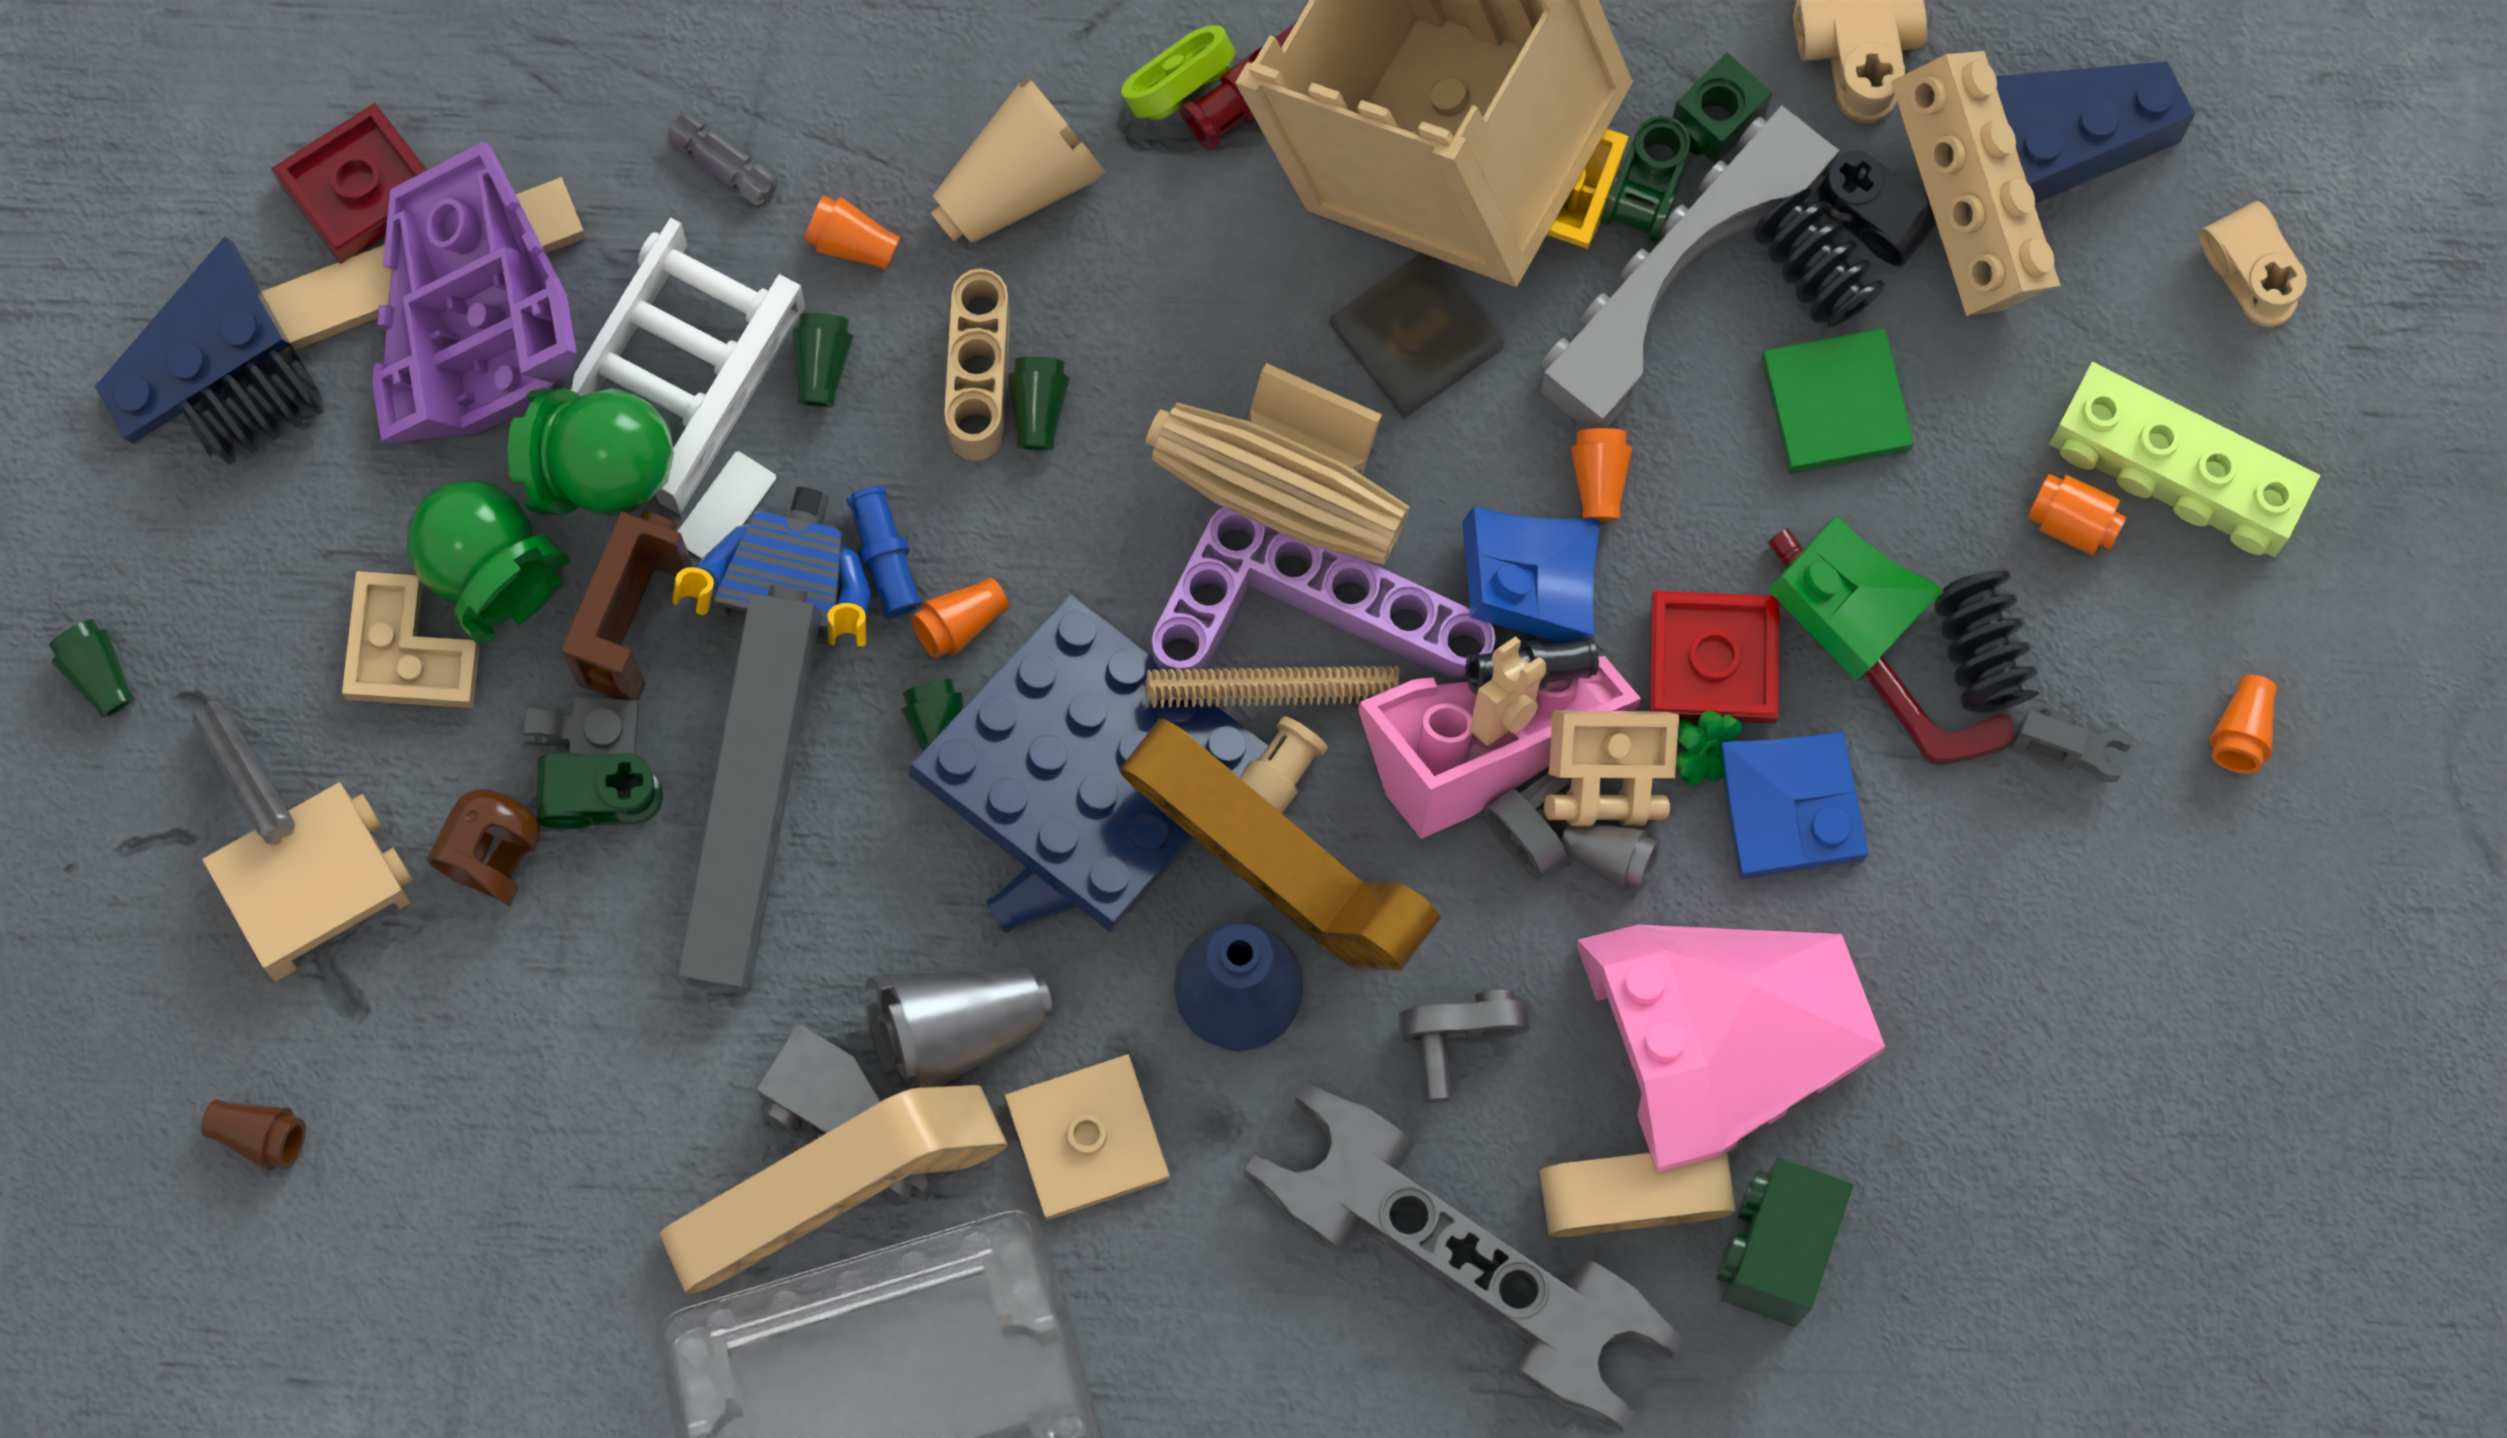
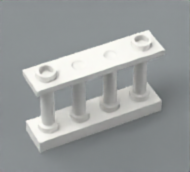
M670 217L660 234L653 232L645 241L637 261L640 268L574 373L573 385L570 390L577 392L580 396L599 391L607 378L683 418V426L686 428L673 447L674 457L668 482L656 495L659 504L681 515L806 306L801 285L780 274L769 291L762 288L759 292H756L683 254L688 245L682 224ZM669 275L746 314V322L749 324L739 341L730 340L725 344L651 305ZM639 326L715 366L714 373L717 374V377L707 394L699 392L694 396L621 358V353L637 327Z

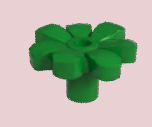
M1710 710L1701 714L1698 726L1688 719L1679 721L1677 743L1684 747V750L1676 757V772L1681 775V780L1688 786L1696 787L1705 778L1714 783L1723 778L1720 746L1723 742L1740 741L1736 737L1741 733L1742 725L1737 719L1729 714L1722 718L1717 712Z

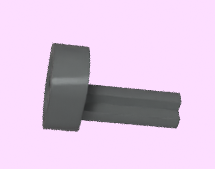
M1549 772L1522 793L1514 789L1508 790L1483 810L1484 817L1498 840L1526 872L1538 879L1566 858L1563 844L1546 822L1548 819L1544 814V800L1549 794H1567L1569 789H1571V778H1559L1549 775Z

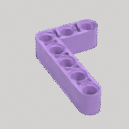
M1225 507L1217 510L1210 519L1152 636V657L1159 670L1163 669L1168 672V669H1172L1174 672L1176 669H1180L1182 672L1184 669H1188L1190 672L1191 669H1197L1198 672L1199 669L1207 670L1248 587L1251 586L1437 674L1458 682L1467 681L1465 672L1467 658L1457 656L1451 651L1448 646L1450 640L1464 635L1472 637L1478 641L1482 648L1479 654L1493 653L1496 640L1491 623L1471 618L1470 609L1366 560L1307 545ZM1240 530L1250 535L1253 542L1243 550L1234 551L1224 547L1219 539L1228 531ZM1296 556L1305 560L1310 569L1304 575L1292 578L1279 572L1276 565L1285 557ZM1351 582L1364 588L1367 596L1359 603L1347 604L1337 599L1333 591L1339 585ZM1212 584L1221 588L1226 596L1221 602L1206 606L1195 601L1191 594L1201 585ZM1410 609L1419 613L1425 623L1416 630L1405 631L1394 625L1391 616L1399 610ZM1174 639L1190 640L1196 645L1198 649L1196 654L1184 661L1173 660L1163 651L1165 646Z

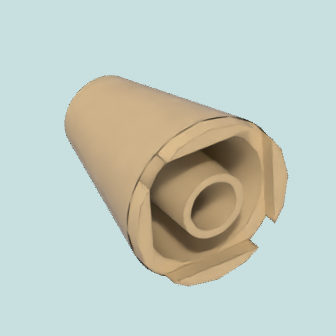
M1028 77L1015 87L932 195L940 206L932 211L931 214L954 242L964 234L971 243H974L1096 182L1106 171Z

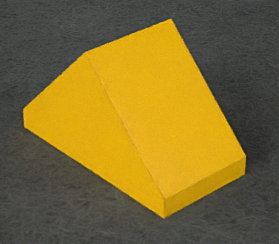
M1606 129L1547 233L1548 236L1588 249L1600 225L1602 212L1619 170L1629 136Z

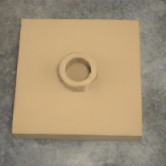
M1129 1054L1005 1095L1046 1221L1170 1180V1175Z

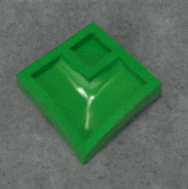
M1838 515L1818 531L1767 588L1855 681L1871 669L1896 639L1943 591L1936 583L1908 571L1873 548Z

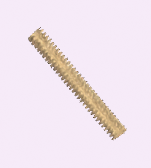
M1340 666L1339 669L1337 667H1332V669L1324 667V670L1322 667H1316V669L1314 667H1309L1308 669L1305 667H1301V669L1293 667L1292 670L1289 667H1285L1284 670L1278 667L1277 670L1275 668H1270L1269 670L1267 668H1262V670L1254 668V671L1251 668H1246V671L1243 668H1238V671L1235 668H1231L1230 671L1226 668H1223L1222 671L1215 668V671L1207 669V672L1205 669H1199V672L1197 669H1191V672L1188 669H1184L1183 672L1180 669H1176L1175 672L1172 669H1168V672L1160 669V673L1158 670L1153 669L1152 673L1150 670H1147L1145 704L1148 708L1149 700H1152L1153 708H1156L1157 700H1160L1161 708H1164L1165 700L1168 699L1169 707H1172L1173 699H1176L1177 707H1180L1181 699H1184V705L1187 707L1189 699H1192V707H1195L1196 700L1200 699V707H1203L1204 699H1207L1208 707H1211L1212 699H1215L1216 707H1219L1220 699H1223L1224 706H1227L1228 698H1231V705L1234 706L1236 698H1239V706H1242L1243 699L1246 698L1247 706H1250L1251 698H1254L1255 706H1258L1259 698H1262L1263 706H1266L1267 698H1270V704L1273 706L1275 698H1278V705H1281L1282 698L1285 697L1286 705H1289L1290 698L1293 697L1294 705H1297L1298 697H1301V703L1304 705L1306 697H1309V704L1312 705L1313 698L1316 697L1317 705H1320L1321 697H1324L1325 705H1328L1329 697H1332L1333 704H1336L1337 696H1340V704L1344 703L1345 696L1348 698V704H1351L1353 696H1355L1356 704H1359L1360 696H1363L1364 701L1368 696L1373 697L1399 686L1398 666H1393V668L1391 666H1386V668L1384 666H1378V668L1376 666H1370V668L1367 666H1363V668L1355 666L1354 669L1351 666H1347L1346 669Z

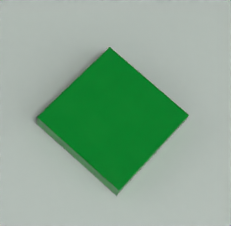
M1885 328L1763 351L1761 359L1789 474L1911 451L1914 442Z

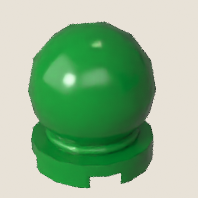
M542 387L532 390L526 395L531 403L528 406L525 417H513L510 424L507 446L509 475L512 482H523L527 496L530 498L524 505L528 510L541 515H564L576 511L578 507L605 516L619 515L621 511L629 513L648 504L668 482L674 457L669 425L651 403L633 393L610 388L580 396L577 392L565 387Z
M469 479L445 484L421 500L408 522L407 556L419 581L444 601L457 603L454 620L476 643L495 640L496 633L492 628L501 625L511 617L520 626L540 610L563 582L555 573L558 566L562 567L570 564V558L549 535L532 536V523L520 503L495 483Z

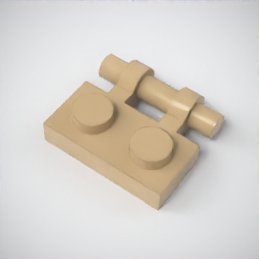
M1553 710L1549 775L1559 778H1571V789H1569L1567 794H1549L1544 800L1545 817L1548 820H1566L1570 826H1592L1596 820H1618L1622 826H1644L1648 820H1666L1670 812L1669 799L1666 795H1651L1652 778H1675L1679 715L1671 712ZM1600 778H1623V787L1618 795H1599Z

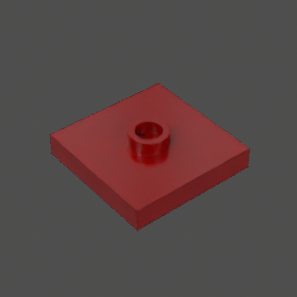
M1652 591L1650 609L1649 711L1671 712L1678 714L1679 720L1699 721L1701 714L1713 710L1721 715L1722 718L1729 714L1742 723L1776 724L1778 719L1779 683L1778 599L1774 595Z

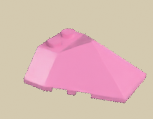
M1638 924L1577 940L1576 946L1595 999L1599 1001L1608 998L1642 1094L1637 1117L1657 1173L1724 1155L1736 1147L1738 1140L1766 1122L1769 1125L1786 1115L1787 1109L1815 1091L1819 1094L1884 1052L1885 1044L1842 934Z

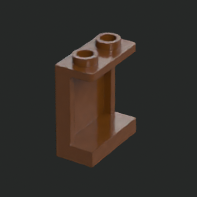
M621 511L561 649L578 686L614 699L638 700L639 702L646 683L632 650L622 646L652 574L655 571H661L676 577L677 573L682 569L693 567L683 537L676 531L677 525L669 519L646 511L641 513L640 518Z

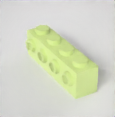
M2094 362L2089 366L2049 445L2059 449L2060 455L2072 465L2087 470L2095 467L2116 478L2117 484L2128 493L2141 498L2152 496L2174 507L2173 511L2184 521L2196 526L2210 525L2230 535L2231 541L2240 549L2255 555L2266 553L2274 558L2288 541L2320 477L2319 474Z

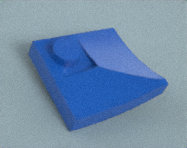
M1474 506L1462 521L1470 617L1556 643L1575 641L1584 637L1592 639L1595 636L1593 590L1596 553L1601 528L1600 520L1595 518H1534L1495 512Z
M1844 731L1774 740L1730 741L1721 744L1720 755L1724 788L1740 879L1866 859L1869 853Z

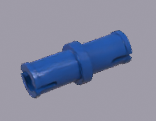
M873 486L852 493L851 497L846 498L848 507L851 508L863 545V549L859 551L862 566L870 567L883 607L884 618H895L918 610L922 600L918 596L906 559L910 548L906 537H899L886 498L885 487Z

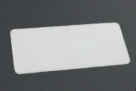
M735 452L677 531L682 535L687 550L702 559L735 527L743 525L776 480V475L742 452Z

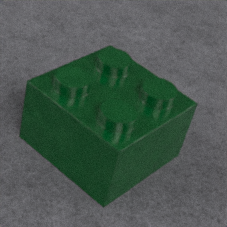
M1777 1157L1767 1173L1757 1170L1753 1182L1750 1181L1737 1215L1738 1219L1748 1222L1744 1234L1736 1232L1732 1243H1728L1716 1276L1717 1280L1727 1283L1721 1301L1796 1328L1812 1310L1854 1184Z

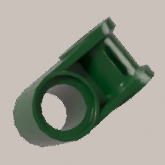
M1661 115L1651 117L1641 124L1636 132L1623 167L1617 172L1600 223L1608 226L1615 221L1647 233L1649 241L1658 244L1662 236V228L1670 216L1676 199V190L1684 173L1690 147L1688 131L1681 122L1673 117ZM1653 144H1663L1672 149L1675 157L1668 161H1656L1648 156L1645 148Z
M625 752L591 755L551 753L537 758V821L540 826L553 829H579L591 825H635L644 823L654 817L661 807L663 800L661 784L647 762L636 754ZM636 778L641 786L633 787L630 798L623 799L618 791L626 790L628 780Z

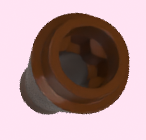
M215 1099L209 1104L204 1113L201 1132L204 1137L220 1142L263 1169L271 1171L276 1167L288 1169L294 1164L303 1147L306 1127L302 1119L294 1117L290 1108L236 1104Z

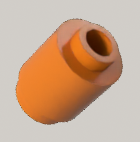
M2049 473L2027 519L2041 525L2039 532L2093 557L2098 546L2109 551L2111 550L2127 516L2116 512L2121 501L2120 499L2067 474L2062 480Z

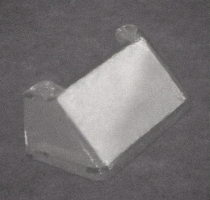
M1013 1210L998 1213L685 1307L669 1315L657 1328L656 1337L675 1438H999L1030 1428L1033 1438H1103L1069 1317L1039 1221L1034 1215L1026 1211Z

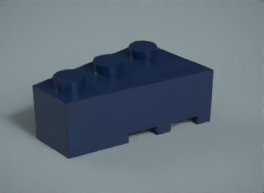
M2168 61L1996 76L1997 91L2007 122L2014 132L2016 150L2026 181L2034 193L2035 204L2180 143L2195 116V112Z

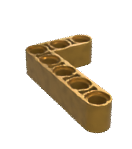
M1158 719L1119 769L1124 779L1327 951L1351 967L1401 971L1441 919L1440 913L1434 906L1417 892L1401 883L1362 882L1190 735L1165 719Z

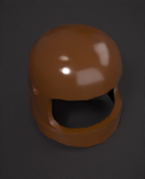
M474 789L466 792L457 800L426 861L433 868L452 880L491 896L507 906H511L519 890L518 885L511 880V877L520 859L526 853L534 852L540 832L538 821L529 808L517 799L490 789ZM499 836L502 841L487 864H484L494 837Z

